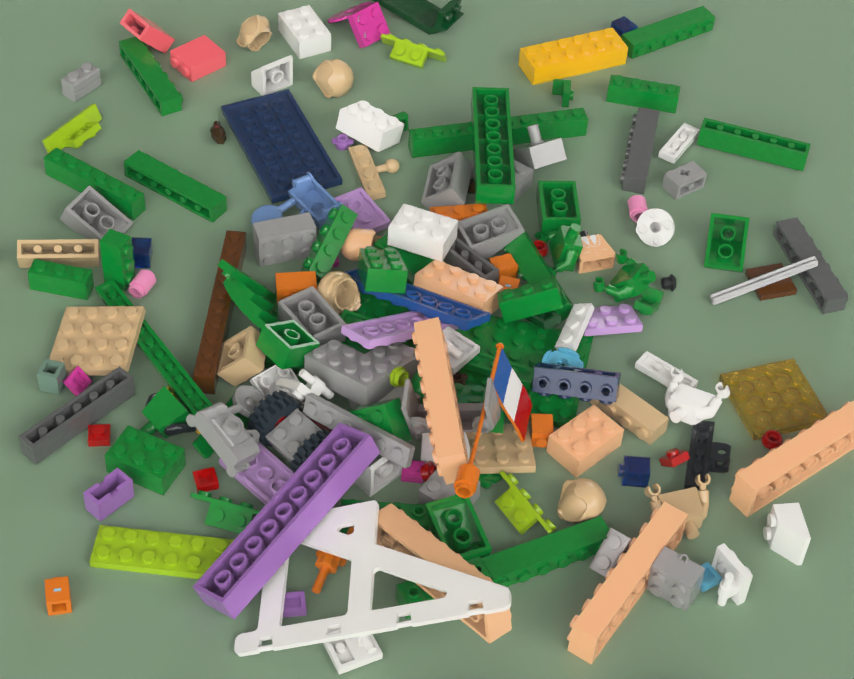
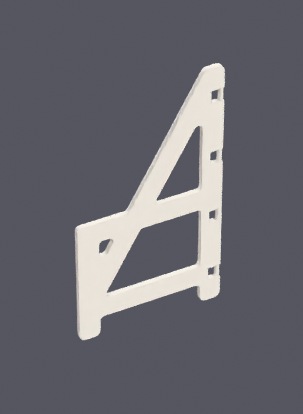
M375 500L331 508L301 544L351 561L347 613L343 616L282 626L289 565L288 558L262 588L258 628L252 632L239 634L235 639L234 651L238 656L243 657L270 650L278 651L388 632L403 627H416L469 618L478 614L486 615L503 612L511 607V592L508 587L377 545L379 504ZM354 526V532L350 535L339 532L342 528ZM377 571L447 593L444 598L372 610L374 575ZM483 604V608L470 610V605ZM411 615V620L399 622V617ZM341 628V632L330 634V629ZM272 640L273 642L270 645L262 646V641Z

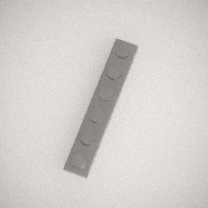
M314 393L306 395L303 409L304 415L332 430L339 423L367 433L371 435L379 449V455L405 469L411 466L415 446Z

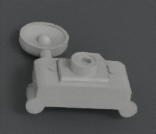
M249 385L240 386L236 389L232 398L233 406L227 407L224 403L218 402L198 411L195 415L189 414L186 417L187 424L198 429L226 464V472L230 477H235L237 473L247 471L250 467L249 462L253 461L260 452L258 446L260 434L258 431L245 430L242 420L234 416V414L239 412L241 415L249 418L250 413H254V407L260 405L259 401L266 399L259 389Z

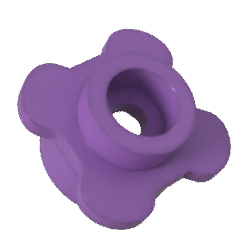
M341 133L336 138H332V143L335 144L336 149L345 151L354 143V140L348 138L345 133Z

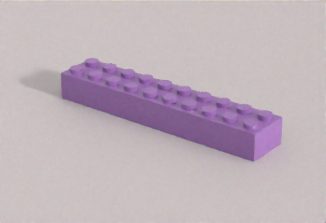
M339 423L194 584L193 588L204 604L232 619H235L379 455L380 451L371 435Z

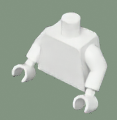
M673 367L670 371L672 382H669L665 394V406L668 408V416L674 423L682 421L690 425H696L703 420L713 418L722 404V398H727L730 395L728 385L723 389L722 382L716 384L717 396L682 383L678 385V382L684 379L683 370L681 369L680 374L675 375L676 370Z

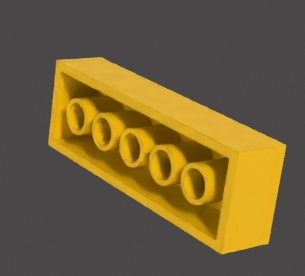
M612 27L520 48L518 65L531 84L537 85L553 81L554 79H563L626 64L628 47Z

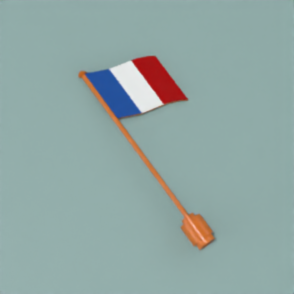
M497 343L495 346L497 351L490 378L493 380L500 406L513 424L521 442H524L532 402L503 351L504 345ZM484 403L469 463L458 467L454 482L455 493L462 498H470L476 492L480 470L473 465L486 414Z

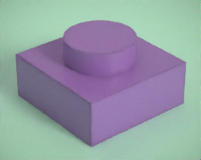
M304 591L285 593L283 618L307 615Z

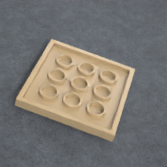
M144 306L66 307L49 359L65 363L67 375L76 366H79L87 376H106L119 366L128 373L146 313Z

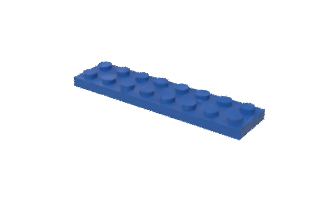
M357 268L344 272L349 274L357 283L361 293L372 294L377 299L391 301L393 305L407 307L409 311L423 313L428 318L439 317L442 323L458 326L457 328L467 331L470 328L490 321L491 313L409 283H406L405 294L367 292L364 290Z

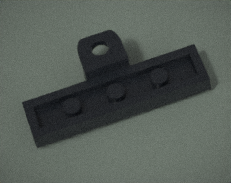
M701 421L693 425L689 449L690 459H688L684 489L696 487L697 490H700V487L695 483V478L699 474L700 481L705 483V474L709 472L726 473L729 471L731 446L726 443L713 442L715 422ZM719 450H723V451H725L726 453H725V454H719L718 451H719ZM717 462H724L725 464L720 466Z

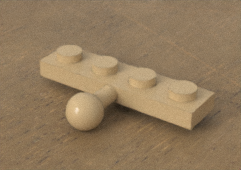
M361 144L348 147L349 155L363 190L372 200L385 198L386 191L378 173L385 171L396 173L399 169L398 161L396 159H388L385 164L375 166L366 145Z

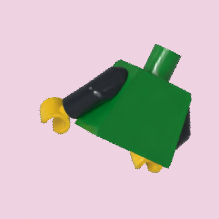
M163 386L157 393L151 394L148 397L142 413L149 421L139 430L151 435L158 430L164 438L195 431L201 434L196 427H190L187 424L186 417L190 413L178 401V397L169 386L167 388Z

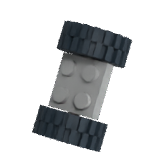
M279 390V392L274 391L272 396L268 394L265 400L261 399L259 401L260 405L258 407H254V413H250L249 416L251 420L247 421V429L257 430L260 434L259 441L264 446L269 445L277 449L291 462V470L295 473L331 432L325 429L322 431L302 413L301 405L282 390Z

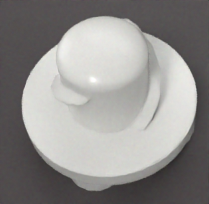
M652 208L643 212L639 217L636 233L647 245L658 247L666 244L673 237L675 224L667 211L660 208Z

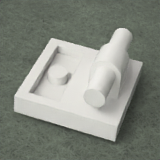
M448 326L443 330L447 343L452 374L454 375L480 352V346Z
M276 365L249 380L252 386L259 389L265 397L268 394L272 396L274 391L279 392V390H282L276 385L280 378L300 382L291 368L282 370Z
M305 369L299 372V376L307 382L306 385L280 378L276 383L283 392H286L301 405V409H304L307 394L314 393L318 396L322 394L328 400L334 396V393L325 386L326 384L316 375L312 376Z
M723 543L717 547L712 562V567L722 577L719 583L717 603L720 606H725L727 599L731 598L738 606L745 602L753 575L750 569L744 566L737 558L735 552Z
M341 628L330 629V634L341 632ZM373 634L323 643L339 675L380 660L383 657V653Z

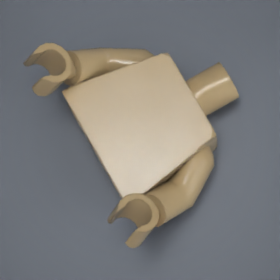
M700 474L696 476L695 483L700 487V490L692 487L659 494L661 488L657 483L652 485L654 493L651 492L650 486L644 489V494L651 498L650 506L652 513L655 508L659 509L666 502L688 514L684 528L686 537L694 539L699 536L698 529L702 526L703 520L706 519L709 509V490H706V485L711 481L709 474H705V483L700 481Z

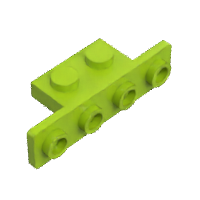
M381 34L380 36L384 44L393 46L389 56L391 60L420 69L423 68L427 57L442 62L447 60L444 51L441 49H431L425 44H415L405 38L403 40L398 39L392 34Z
M96 104L89 105L43 139L42 142L47 152L50 153L55 148L62 150L64 147L76 149L81 147L87 139L96 136V132L102 129L99 124L102 117Z
M501 470L499 473L509 484L510 488L494 502L517 531L523 535L539 521L549 534L554 533L557 527L549 518L545 520L541 516L544 513L537 503L532 505L529 501L532 497L524 488L521 490L518 488L517 484L519 481L512 473L507 475Z

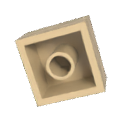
M249 326L223 342L216 374L234 387L246 382L249 378L260 374L264 370L266 355L256 346L260 332Z

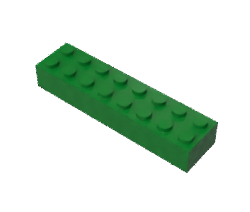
M472 87L471 118L475 203L514 204L516 185L509 88Z

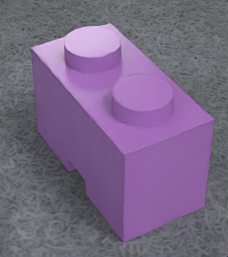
M116 468L104 477L103 482L94 484L83 493L85 509L101 522L134 497L133 480L119 468Z

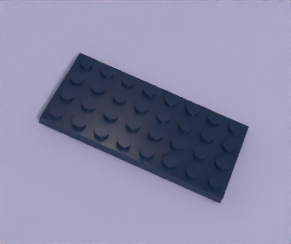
M289 89L221 106L223 116L272 204L290 199L288 191L293 188L291 179L295 180L307 175L308 171L324 189L342 185V177Z

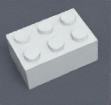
M310 5L278 13V30L299 59L331 51V33Z
M359 101L340 109L336 129L377 152L400 143L404 123L400 122L396 117L389 116L383 110L371 106L366 101Z
M403 204L388 227L387 245L442 262L457 238L458 220Z

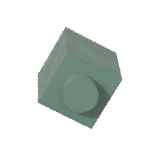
M44 359L37 372L40 391L60 395L65 385L62 381L67 376L65 363Z

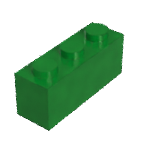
M109 229L99 241L104 283L113 279L119 288L125 292L136 276L131 236Z
M34 259L27 272L31 290L88 300L94 288L91 269Z
M556 278L544 279L534 284H524L519 288L505 289L498 293V303L505 323L564 308Z

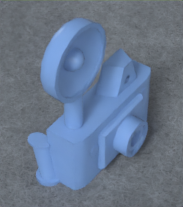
M308 171L307 175L295 180L291 179L293 188L288 191L289 200L278 207L275 205H263L257 208L251 216V224L253 226V223L281 218L284 211L295 205L301 211L299 214L310 212L315 226L320 230L331 208L337 207L342 203L340 201L337 202Z

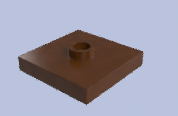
M782 263L749 268L746 269L745 275L750 280L784 266ZM788 277L754 291L759 300L762 301L796 295L797 288L791 278Z

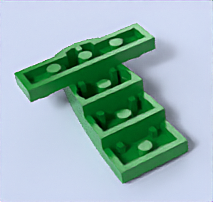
M221 259L217 266L224 270L221 273L226 277L223 284L238 308L261 330L264 324L282 322L270 313L274 305L268 300H274L276 295L261 283Z

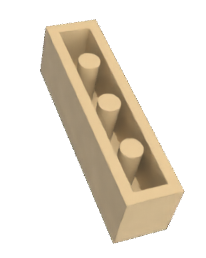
M99 239L17 240L19 268H30L34 259L75 267H100Z
M620 384L619 397L616 402L603 404L600 403V400L592 399V401H589L649 445L666 432L669 418L622 384Z

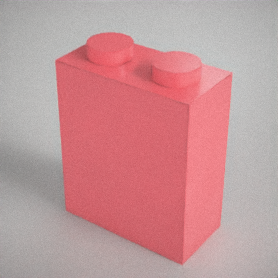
M128 9L120 21V24L139 40L165 54L175 41L173 37L157 24L131 9Z
M205 35L170 50V63L172 67L176 68L191 82L226 66L225 51Z

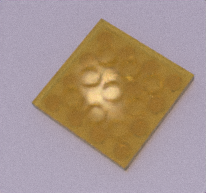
M794 358L720 374L719 381L722 382L724 389L728 385L730 390L728 397L753 441L762 439L763 434L769 430L785 434L812 427L817 420H823L828 416V413Z

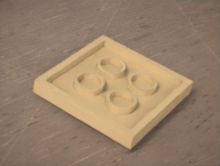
M506 424L504 433H481L473 465L480 470V474H498L501 470L505 473H535L536 463L529 427L527 426L524 442H521L513 424ZM466 432L470 446L469 460L476 432Z

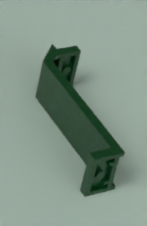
M372 0L429 35L447 31L464 15L460 11L462 0H450L442 9L428 0Z

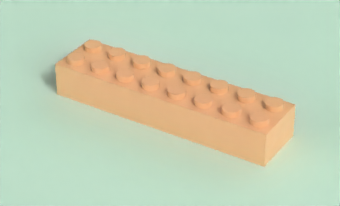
M439 317L415 322V332L411 333L414 345H416V348H414L417 361H419L417 365L420 377H423L421 378L420 386L422 393L425 394L423 403L428 414L426 415V420L431 432L429 433L431 446L434 449L432 451L433 460L437 466L439 477L443 476L447 485L455 482L458 467L469 463L447 343Z
M854 400L846 402L841 409L832 411L825 419L817 420L812 427L807 430L803 429L793 439H787L777 449H771L761 459H755L750 466L739 469L735 474V481L731 488L732 492L729 501L746 517H749L853 450Z
M666 502L659 509H654L650 522L643 524L638 538L634 537L628 546L629 550L626 553H621L617 560V566L609 569L605 577L606 581L603 584L599 583L593 594L594 597L592 599L588 598L582 607V613L580 615L576 614L570 623L572 630L567 637L569 641L567 651L592 665L647 589L651 565L664 546L674 551L681 542L688 514Z
M391 503L379 510L377 545L493 582L490 577L483 575L474 565L465 561L459 553L452 551L446 543L438 540L430 531L421 527L416 520H412L402 509H398ZM416 583L434 599L444 598L447 593ZM482 603L470 605V610L483 608ZM510 608L503 612L486 615L478 614L460 619L489 644L512 630Z

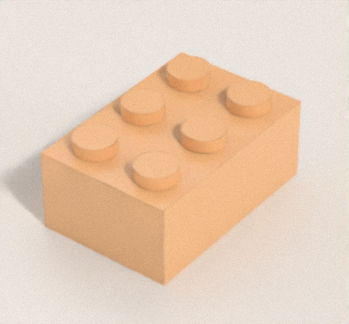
M592 405L549 435L546 452L572 475L578 477L621 446L624 429L598 407Z

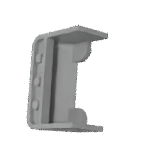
M487 378L484 401L486 414L481 433L492 431L501 416V407L492 378ZM406 379L401 409L408 428L416 434L431 433L427 425L426 415L428 414L425 411L424 404L418 403L411 381ZM458 403L463 432H477L483 403Z

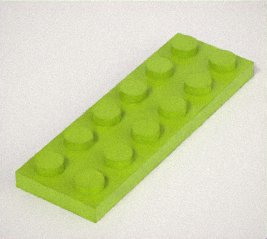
M99 525L89 563L90 567L200 579L234 540Z

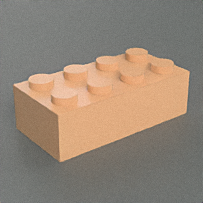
M432 261L417 272L414 278V285L491 314L500 308L498 293L503 291L504 286L497 284L495 281L481 278L477 274L466 272L460 267L446 264L444 261Z

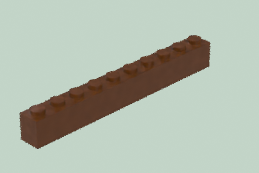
M226 230L220 261L223 259L241 271L247 249L246 232ZM219 266L193 373V381L204 394L215 395L219 378L216 373L223 342L227 340L235 304L223 284L226 277L221 274L224 270Z

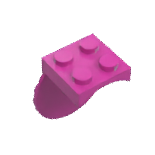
M378 2L362 3L345 9L327 19L328 23H334L348 18L359 48L367 47L380 40L381 34H391Z

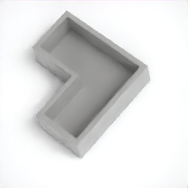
M333 339L304 355L306 371L312 376L316 375L320 378L328 389L361 406L380 401L396 388L390 384V373L398 366L404 367L409 373V379L411 380L419 364L414 348L401 342L391 343L389 346L381 345L363 354Z

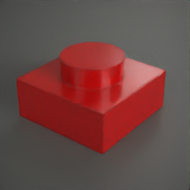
M110 424L88 425V447L110 446Z
M673 448L666 451V455L659 458L661 466L676 467L690 459L688 451Z
M214 467L192 471L197 493L199 490L207 492L219 489V482Z

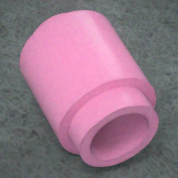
M635 195L627 201L630 218L637 223L641 214L648 210L646 199L641 195Z
M140 270L129 284V293L137 299L145 297L156 283L154 273L150 270Z

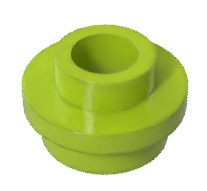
M398 366L390 373V384L394 387H403L405 380L409 379V373L402 366Z

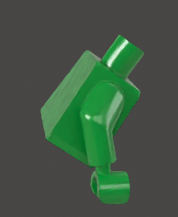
M576 223L571 224V226L561 225L558 229L548 232V235H544L541 232H537L534 235L537 239L544 241L546 245L550 240L549 246L554 268L550 266L549 268L554 276H556L557 272H573L583 244L580 236L582 228Z
M620 249V255H615L618 264L627 263V265L622 266L610 283L605 285V280L602 277H596V282H593L595 292L606 291V294L611 295L615 302L641 295L649 284L656 280L655 272L650 270L645 263H640L633 258L629 259L625 249Z

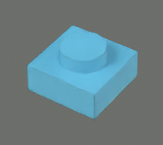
M709 562L701 565L705 568L700 589L702 592L718 585L722 580V577Z

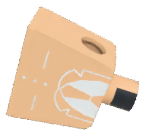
M581 231L580 236L583 248L576 263L578 273L613 268L615 252L600 234L589 236L587 231Z

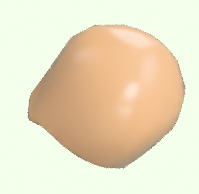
M352 228L340 252L346 259L358 261L359 248L374 247V242L382 237L377 236L376 232L371 229Z

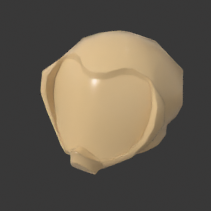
M255 15L245 20L241 25L239 37L236 40L237 44L240 47L249 48L251 51H260V48L273 35L267 18Z
M339 59L324 60L313 72L314 81L327 98H339L347 94L352 88L354 81L352 69L347 63Z
M337 270L327 273L318 284V293L338 315L342 314L344 309L353 312L357 311L361 306L357 283L349 274Z
M577 478L566 480L562 486L557 508L559 518L573 523H582L596 518L602 513L607 502L605 492L598 483L591 479Z

